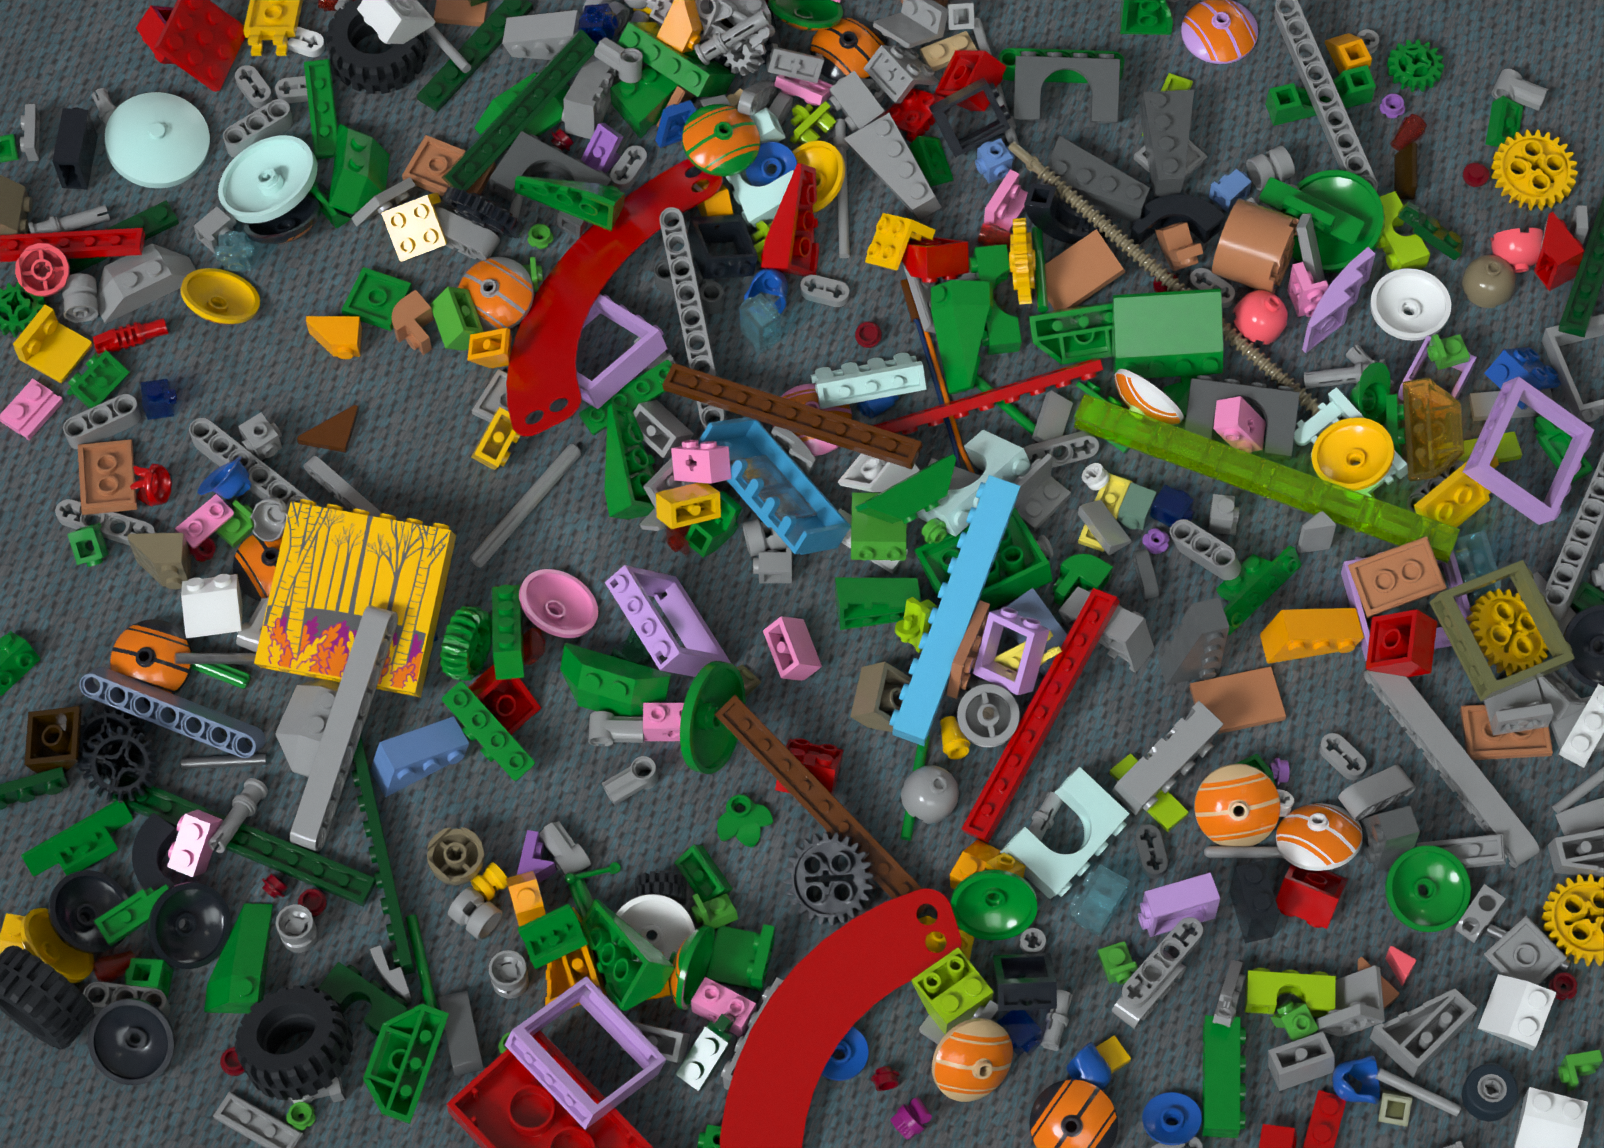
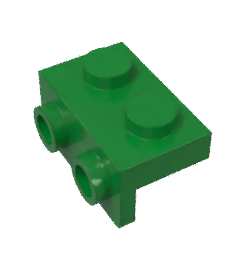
M1397 394L1386 395V420L1382 426L1390 434L1394 450L1400 457H1403V444H1406L1405 428H1402V420H1406L1405 405L1400 404Z
M12 631L0 638V696L7 692L40 661V657L30 644Z
M566 904L518 928V932L525 943L535 969L588 944L581 923L570 904Z

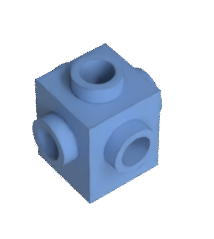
M1001 138L993 142H985L977 148L975 165L978 172L984 175L988 183L1006 177L1009 170H1012V163L1015 159L1014 154L1008 149L1009 146H1005Z

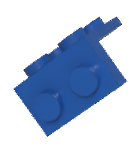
M691 100L677 105L672 104L663 109L655 139L660 148L682 140V132L687 119L698 110L694 107Z
M1529 347L1504 349L1484 373L1500 389L1503 383L1516 377L1522 378L1540 392L1543 389L1556 388L1561 385L1556 370L1548 365L1545 366L1539 360L1540 356ZM1519 400L1517 406L1522 410L1527 409L1528 406Z

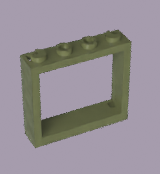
M1523 560L1440 592L1429 602L1480 701L1562 669L1575 659L1570 644L1565 641L1559 629L1557 619L1552 616L1546 604L1545 596L1539 591L1533 580L1531 570L1527 568ZM1511 577L1553 659L1497 681L1455 598Z

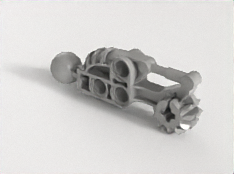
M624 0L631 8L644 9L648 7L652 9L649 17L662 24L674 1ZM695 0L700 21L704 28L703 35L701 33L699 35L701 37L700 41L713 38V34L716 32L724 33L729 30L728 27L721 23L724 19L734 17L742 22L750 17L739 12L737 6L728 0ZM709 1L713 3V11L709 8ZM772 25L764 26L756 31L757 33H753L732 45L727 54H721L728 59L724 65L727 67L732 65L731 73L740 72L742 76H745L750 72L754 73L759 70L758 65H762L765 62L760 55L767 52L764 43L775 33Z

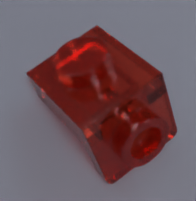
M691 525L675 529L666 528V542L674 552L680 551L685 556L689 553V542L684 537L687 535Z
M530 628L523 635L524 665H532L545 652V640L542 638V631L539 628Z

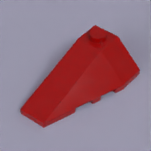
M797 163L764 241V248L761 253L762 268L776 269L782 273L799 276L816 275L819 243L814 242V228L818 227V218H814L813 205L817 201L815 168Z

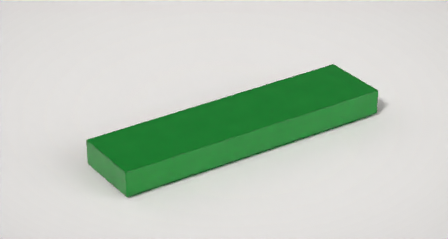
M330 60L304 62L314 155L316 160L335 157L338 126Z

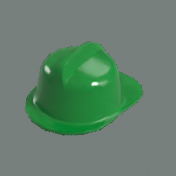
M1374 362L1368 365L1363 371L1360 381L1351 390L1349 396L1351 404L1364 418L1373 420L1380 425L1386 420V395H1390L1391 380L1387 366L1381 362Z

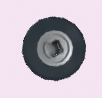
M1495 1064L1480 1065L1471 1071L1463 1085L1461 1094L1463 1105L1472 1116L1479 1120L1487 1122L1498 1121L1507 1116L1517 1100L1518 1087L1511 1072L1504 1067Z

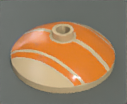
M1229 764L1214 770L1205 777L1197 790L1194 809L1201 830L1213 842L1221 846L1251 847L1267 838L1275 828L1280 815V798L1274 783L1264 772L1246 764ZM1236 806H1242L1244 811L1242 814L1237 815L1233 812V809Z
M985 1018L970 1019L956 1025L942 1038L935 1050L932 1060V1075L935 1084L947 1097L956 1101L969 1102L987 1096L1002 1083L1009 1072L1013 1059L1011 1038L998 1023Z

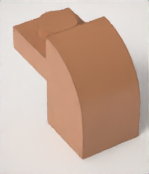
M1179 222L1155 230L1160 248L1173 271L1199 263L1197 255L1203 254L1201 243H1193L1187 223Z
M414 290L402 298L393 309L392 323L395 336L399 343L406 339L413 350L418 348L423 355L432 350L430 337L422 329V327L434 320L432 309L423 297Z

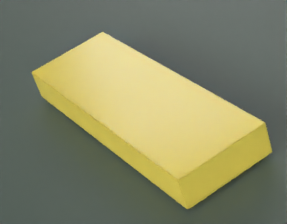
M1109 473V481L1103 488L1099 489L1095 501L1102 500L1117 521L1119 508L1132 481ZM1084 525L1078 543L1104 552L1100 543L1088 527Z

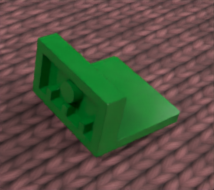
M763 924L761 934L726 926L719 927L707 978L717 983L763 992L775 942V926Z

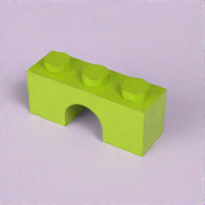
M1394 191L1380 196L1385 213V228L1377 247L1379 249L1383 248L1389 269L1419 270L1427 267L1430 253L1422 238L1416 234L1401 236L1394 231V228L1404 225V221L1398 218V212L1403 207L1398 195Z
M1266 968L1248 970L1245 979V1013L1274 1014L1277 1006V997L1290 993L1296 995L1303 1004H1306L1312 1017L1326 1016L1329 1011L1335 1010L1336 976H1328L1325 972L1299 974L1296 970H1284L1281 973L1270 972Z

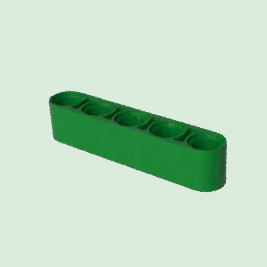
M1006 48L999 53L998 61L1006 66L1003 79L1008 81L1015 80V57L1021 56L1023 51L1037 52L1036 57H1047V52L1062 53V57L1073 58V53H1087L1088 58L1098 59L1099 54H1114V59H1120L1119 82L1123 77L1125 64L1122 54L1115 51ZM1072 70L1056 71L1044 81L1088 83L1081 74Z

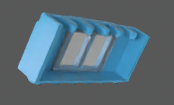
M744 417L710 422L698 444L707 441H717V446L729 447L731 479L727 481L768 528L771 527L794 554L804 555L839 547L851 525L758 420Z

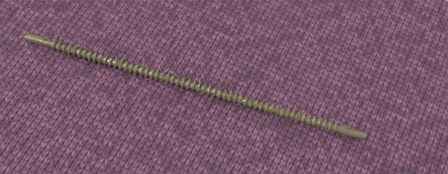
M1014 141L1010 144L1008 149L1026 164V168L1029 171L1036 173L1039 180L1044 179V184L1056 186L1058 193H1060V198H1066V204L1071 203L1072 209L1077 208V213L1082 212L1083 218H1089L1088 223L1093 222L1094 228L1099 227L1100 233L1105 232L1106 238L1111 237L1110 241L1112 243L1116 242V247H1122V252L1127 251L1128 257H1134L1133 261H1138L1139 267L1144 266L1145 272L1150 271L1151 277L1156 276V282L1162 281V287L1167 286L1168 292L1191 290L1190 288L1185 289L1184 283L1179 284L1178 278L1173 279V273L1168 274V269H1162L1161 263L1156 264L1157 260L1155 258L1150 259L1151 255H1146L1145 249L1140 250L1139 244L1134 245L1133 239L1128 240V234L1122 235V229L1117 230L1116 224L1111 225L1110 219L1105 220L1106 216L1100 215V210L1095 211L1094 205L1089 206L1088 200L1083 201L1082 195L1077 196V190L1072 191L1071 185L1066 186V181L1061 182V177H1056L1055 171L1050 172L1049 166L1044 167L1039 158L1030 155L1017 142ZM1222 318L1225 341L1230 340V345H1235L1236 351L1241 350L1242 356L1247 355L1248 361L1253 360V365L1260 366L1259 371L1264 370L1265 376L1270 375L1271 381H1277V386L1292 387L1294 392H1300V406L1305 405V410L1312 411V416L1320 411L1318 409L1320 404L1317 403V398L1312 399V394H1307L1306 388L1301 389L1300 383L1295 384L1294 378L1289 379L1288 373L1283 374V369H1278L1277 363L1272 364L1271 358L1266 359L1265 353L1260 354L1259 348H1253L1254 343L1249 344L1248 338L1243 339L1242 333L1237 334V329H1231V324H1226L1225 318Z

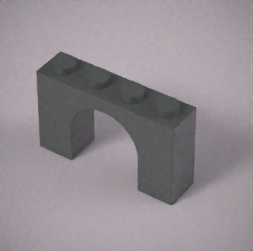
M1023 51L1021 56L1015 57L1014 120L1039 121L1040 96L1043 82L1056 71L1072 70L1081 74L1090 86L1091 122H1118L1120 59H1114V54H1099L1098 59L1088 58L1087 53H1073V58L1062 57V53L1047 52V57H1036L1037 52Z
M521 131L490 176L489 191L512 203L517 195L515 193V179L517 176L532 177L538 173L552 172L561 175L568 181L599 183L605 186H611L612 179L605 172L586 166L582 160L569 157L561 149L541 142L537 136L528 135ZM559 211L557 216V227L579 238L589 224L587 221Z
M1200 375L1197 376V379L1192 378L1182 446L1209 450L1217 400L1241 396L1246 402L1255 405L1265 418L1266 435L1263 457L1290 460L1300 392H1294V388L1287 386H1278V389H1270L1263 383H1251V386L1240 385V381L1234 379H1224V382H1216L1209 376Z

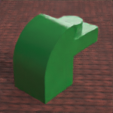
M723 491L720 492L721 517L692 524L684 539V542L703 558L714 553L734 534L739 526L736 520L742 507Z
M1077 554L1067 558L1060 567L1061 577L1053 587L1055 592L1054 602L1062 607L1077 587L1086 591L1093 588L1102 591L1112 577L1113 566L1089 554Z

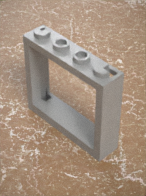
M1604 314L1591 318L1585 338L1559 332V325L1546 328L1542 338V343L1551 365L1558 373V379L1561 382L1560 386L1571 413L1585 422H1592L1598 419L1599 416L1604 415V399L1587 404L1582 403L1559 346L1604 335Z

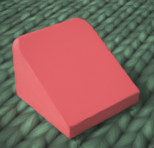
M1390 946L1385 959L1403 986L1414 968L1416 959L1396 947Z

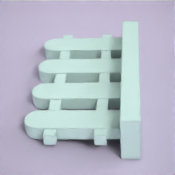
M898 353L893 356L894 360L884 361L882 358H872L867 361V365L861 366L849 362L843 364L841 369L831 371L828 367L818 368L815 370V374L811 375V381L816 383L815 391L818 396L819 407L824 409L926 390L923 364L921 361L917 362L916 356H910L908 353Z
M1336 387L1328 393L1330 403L1327 406L1322 402L1318 406L1320 411L1305 423L1302 419L1296 423L1298 429L1294 433V441L1300 446H1305L1309 442L1314 444L1318 438L1317 436L1333 423L1340 421V417L1344 419L1364 417ZM1394 450V460L1388 473L1379 482L1368 488L1358 491H1346L1347 500L1353 504L1359 503L1363 499L1366 502L1372 499L1370 493L1384 482L1390 485L1394 481L1391 476L1395 474L1399 479H1402L1408 474L1407 463ZM1355 462L1352 465H1358L1360 462Z

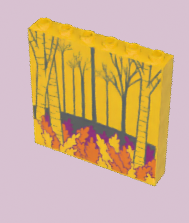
M300 499V503L290 502L254 664L264 669L341 682L364 610L367 606L372 605L398 614L397 627L376 689L421 697L456 535L449 530L450 527L448 525L433 523V527L422 525L423 522L417 519L407 518L406 522L397 521L393 515L380 513L379 517L369 516L370 512L361 509H353L352 513L343 511V507L333 504H327L326 508L318 507L316 502Z

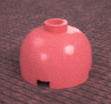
M1520 228L1498 232L1493 235L1494 238H1490L1492 253L1506 260L1512 266L1515 273L1526 272L1529 270V266L1536 264L1538 261L1544 231L1538 228H1529V233L1521 232Z
M37 243L27 247L17 259L15 274L19 284L28 293L38 297H49L58 294L66 286L70 275V266L66 256L58 248L50 244Z
M1266 290L1248 293L1233 309V313L1235 312L1236 315L1234 320L1235 326L1243 336L1254 343L1256 340L1265 341L1263 343L1265 345L1274 342L1287 325L1288 312L1285 304L1274 293Z

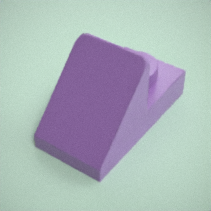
M599 123L581 160L586 166L606 173L621 157L616 151L624 136L606 123Z
M527 830L517 875L533 871L537 883L556 873L554 862L541 860L544 843L540 842L539 832Z

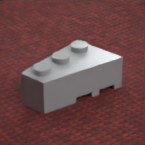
M573 10L509 17L506 19L502 44L511 57L551 60L578 30L582 29L594 42L595 36L579 12Z

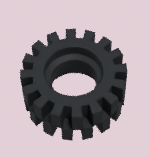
M650 871V874L645 872L642 873V876L638 875L635 878V897L646 894H658L670 897L681 905L686 904L687 880L681 874L674 875V872L665 873V871H660V873H656L655 871Z

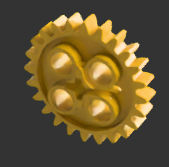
M1528 129L1525 131L1524 137L1519 132H1516L1514 140L1508 136L1505 144L1501 143L1499 145L1498 152H1495L1493 157L1495 161H1493L1491 169L1495 171L1492 174V179H1498L1495 188L1503 187L1501 196L1509 194L1511 196L1509 203L1518 200L1519 208L1524 203L1528 204L1530 211H1532L1534 205H1538L1540 211H1543L1545 203L1550 208H1553L1555 201L1561 204L1564 196H1569L1570 188H1573L1576 183L1574 179L1578 171L1574 169L1577 162L1570 161L1574 153H1565L1568 145L1563 144L1559 146V137L1553 141L1550 140V132H1547L1544 137L1541 136L1538 129L1534 136L1531 135ZM1526 151H1531L1536 156L1528 155ZM1548 166H1554L1557 170H1551ZM1512 170H1517L1521 174H1515ZM1533 184H1538L1543 189H1538Z
M1026 218L1013 219V234H1010V272L1013 273L1014 290H1018L1019 305L1032 304V289H1035V250L1032 249L1031 232H1027Z
M1500 589L1493 593L1489 591L1478 598L1475 604L1469 608L1472 613L1466 617L1471 622L1468 626L1471 632H1473V636L1484 657L1488 659L1489 667L1495 664L1497 673L1505 669L1507 676H1511L1513 673L1516 674L1541 664L1548 657L1545 653L1548 651V648L1524 602L1521 600L1519 592L1512 596L1510 589L1503 593Z
M1579 874L1575 879V883L1568 877L1564 882V886L1558 883L1555 887V892L1551 891L1547 897L1549 901H1546L1543 909L1547 912H1544L1541 917L1547 923L1544 924L1542 929L1543 931H1551L1548 939L1550 941L1556 940V947L1559 950L1563 948L1566 957H1569L1571 954L1574 955L1575 964L1579 962L1580 958H1584L1586 966L1590 965L1592 959H1595L1598 966H1601L1604 961V933L1601 930L1604 927V908H1598L1593 901L1604 903V877H1601L1598 882H1594L1593 875L1590 874L1587 881H1584ZM1572 905L1578 912H1569L1565 906ZM1572 932L1582 933L1585 939L1579 940L1575 938Z

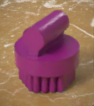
M916 1097L911 1100L909 1106L906 1104L901 1105L890 1121L895 1129L908 1140L926 1129L924 1123L929 1122L932 1115L922 1100Z

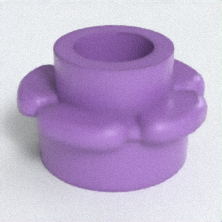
M1397 94L1385 96L1382 99V104H1380L1381 113L1386 114L1388 118H1397L1398 115H1402L1405 112L1403 98Z
M1151 529L1148 531V534L1143 536V544L1150 553L1159 554L1166 551L1169 547L1168 542L1170 538L1166 532H1161L1160 529Z
M1275 758L1274 763H1269V768L1273 772L1275 784L1279 786L1280 783H1287L1289 780V763L1287 760Z

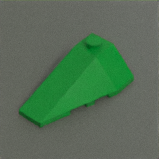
M1121 0L1120 34H1172L1173 16L1166 0Z
M517 176L515 179V193L609 231H612L624 206L625 193L614 186Z
M950 280L931 287V313L949 394H957L974 388L981 359L978 352L981 340L986 339L987 331L984 328L987 316H991L993 310V283L990 281Z
M612 404L608 406L604 491L609 517L628 520L648 516L655 507L643 486L655 475L651 465L655 461L652 454L647 455L643 447L642 441L644 436L632 409Z
M244 903L207 983L205 1013L249 1014L251 1012L250 1007L255 1002L260 1003L264 1000L273 904Z

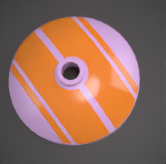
M1204 0L1194 5L1186 13L1182 22L1181 34L1184 44L1196 57L1210 63L1227 64L1244 58L1252 51L1258 37V26L1252 13L1238 2L1232 0Z

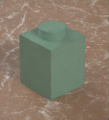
M1131 482L1119 508L1118 521L1129 529L1138 528L1143 530L1155 504L1157 492Z

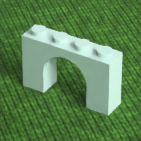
M767 108L750 117L758 128L760 144L766 142L778 143L786 138L778 118ZM746 170L736 175L726 176L727 180L734 186L733 196L738 204L742 205L744 211L741 212V215L748 226L753 225L756 228V223L761 220L766 225L773 222L794 170L770 184L760 187L750 184Z
M982 430L964 445V448L972 464L976 468L985 471L983 475L974 483L964 488L948 490L947 496L939 500L941 505L928 512L925 509L918 511V518L926 522L934 518L944 521L947 533L956 537L970 524L966 522L971 507L977 508L980 499L976 498V494L981 482L986 483L988 476L991 475L1013 483L1019 476L1022 475L1024 477L1030 471L1031 463L1024 448Z
M1081 767L1073 771L1054 792L1082 821L1084 840L1080 849L1073 854L1053 852L1024 827L1000 851V853L1005 852L1026 866L1024 876L1049 899L1057 894L1062 897L1073 885L1069 882L1075 874L1080 877L1091 865L1088 859L1093 854L1099 856L1109 845L1106 839L1111 834L1117 836L1127 825L1123 820L1129 813Z

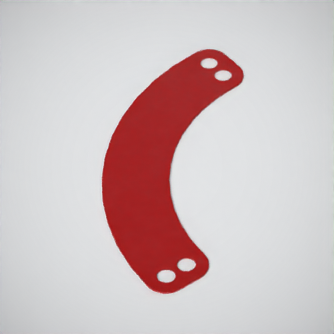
M689 159L680 162L657 175L624 198V206L612 231L593 224L558 261L534 296L532 306L528 314L523 318L517 331L509 358L506 381L507 407L512 428L516 434L520 436L539 434L568 419L578 410L582 402L576 368L578 344L587 316L601 290L623 262L648 238L661 229L660 215L665 209L674 207L683 214L711 198L720 189L723 182L722 176H715L702 171L698 176L688 178L686 177V172L695 165ZM698 181H709V185L705 190L701 192L692 191L693 185ZM560 398L568 400L567 406L561 411H550V406L554 401ZM538 410L543 411L544 415L540 421L535 424L526 423V418L530 413Z
M919 889L876 906L852 919L825 938L793 968L771 995L760 1013L736 1062L725 1101L720 1133V1148H802L806 1117L813 1092L826 1063L839 1042L855 1022L874 1004L896 988L910 982L959 947L961 950L962 940L955 916L948 899L942 893L933 889ZM923 904H930L937 911V919L931 925H924L917 919V909ZM940 932L944 935L946 947L943 951L934 953L926 947L925 940L929 933Z

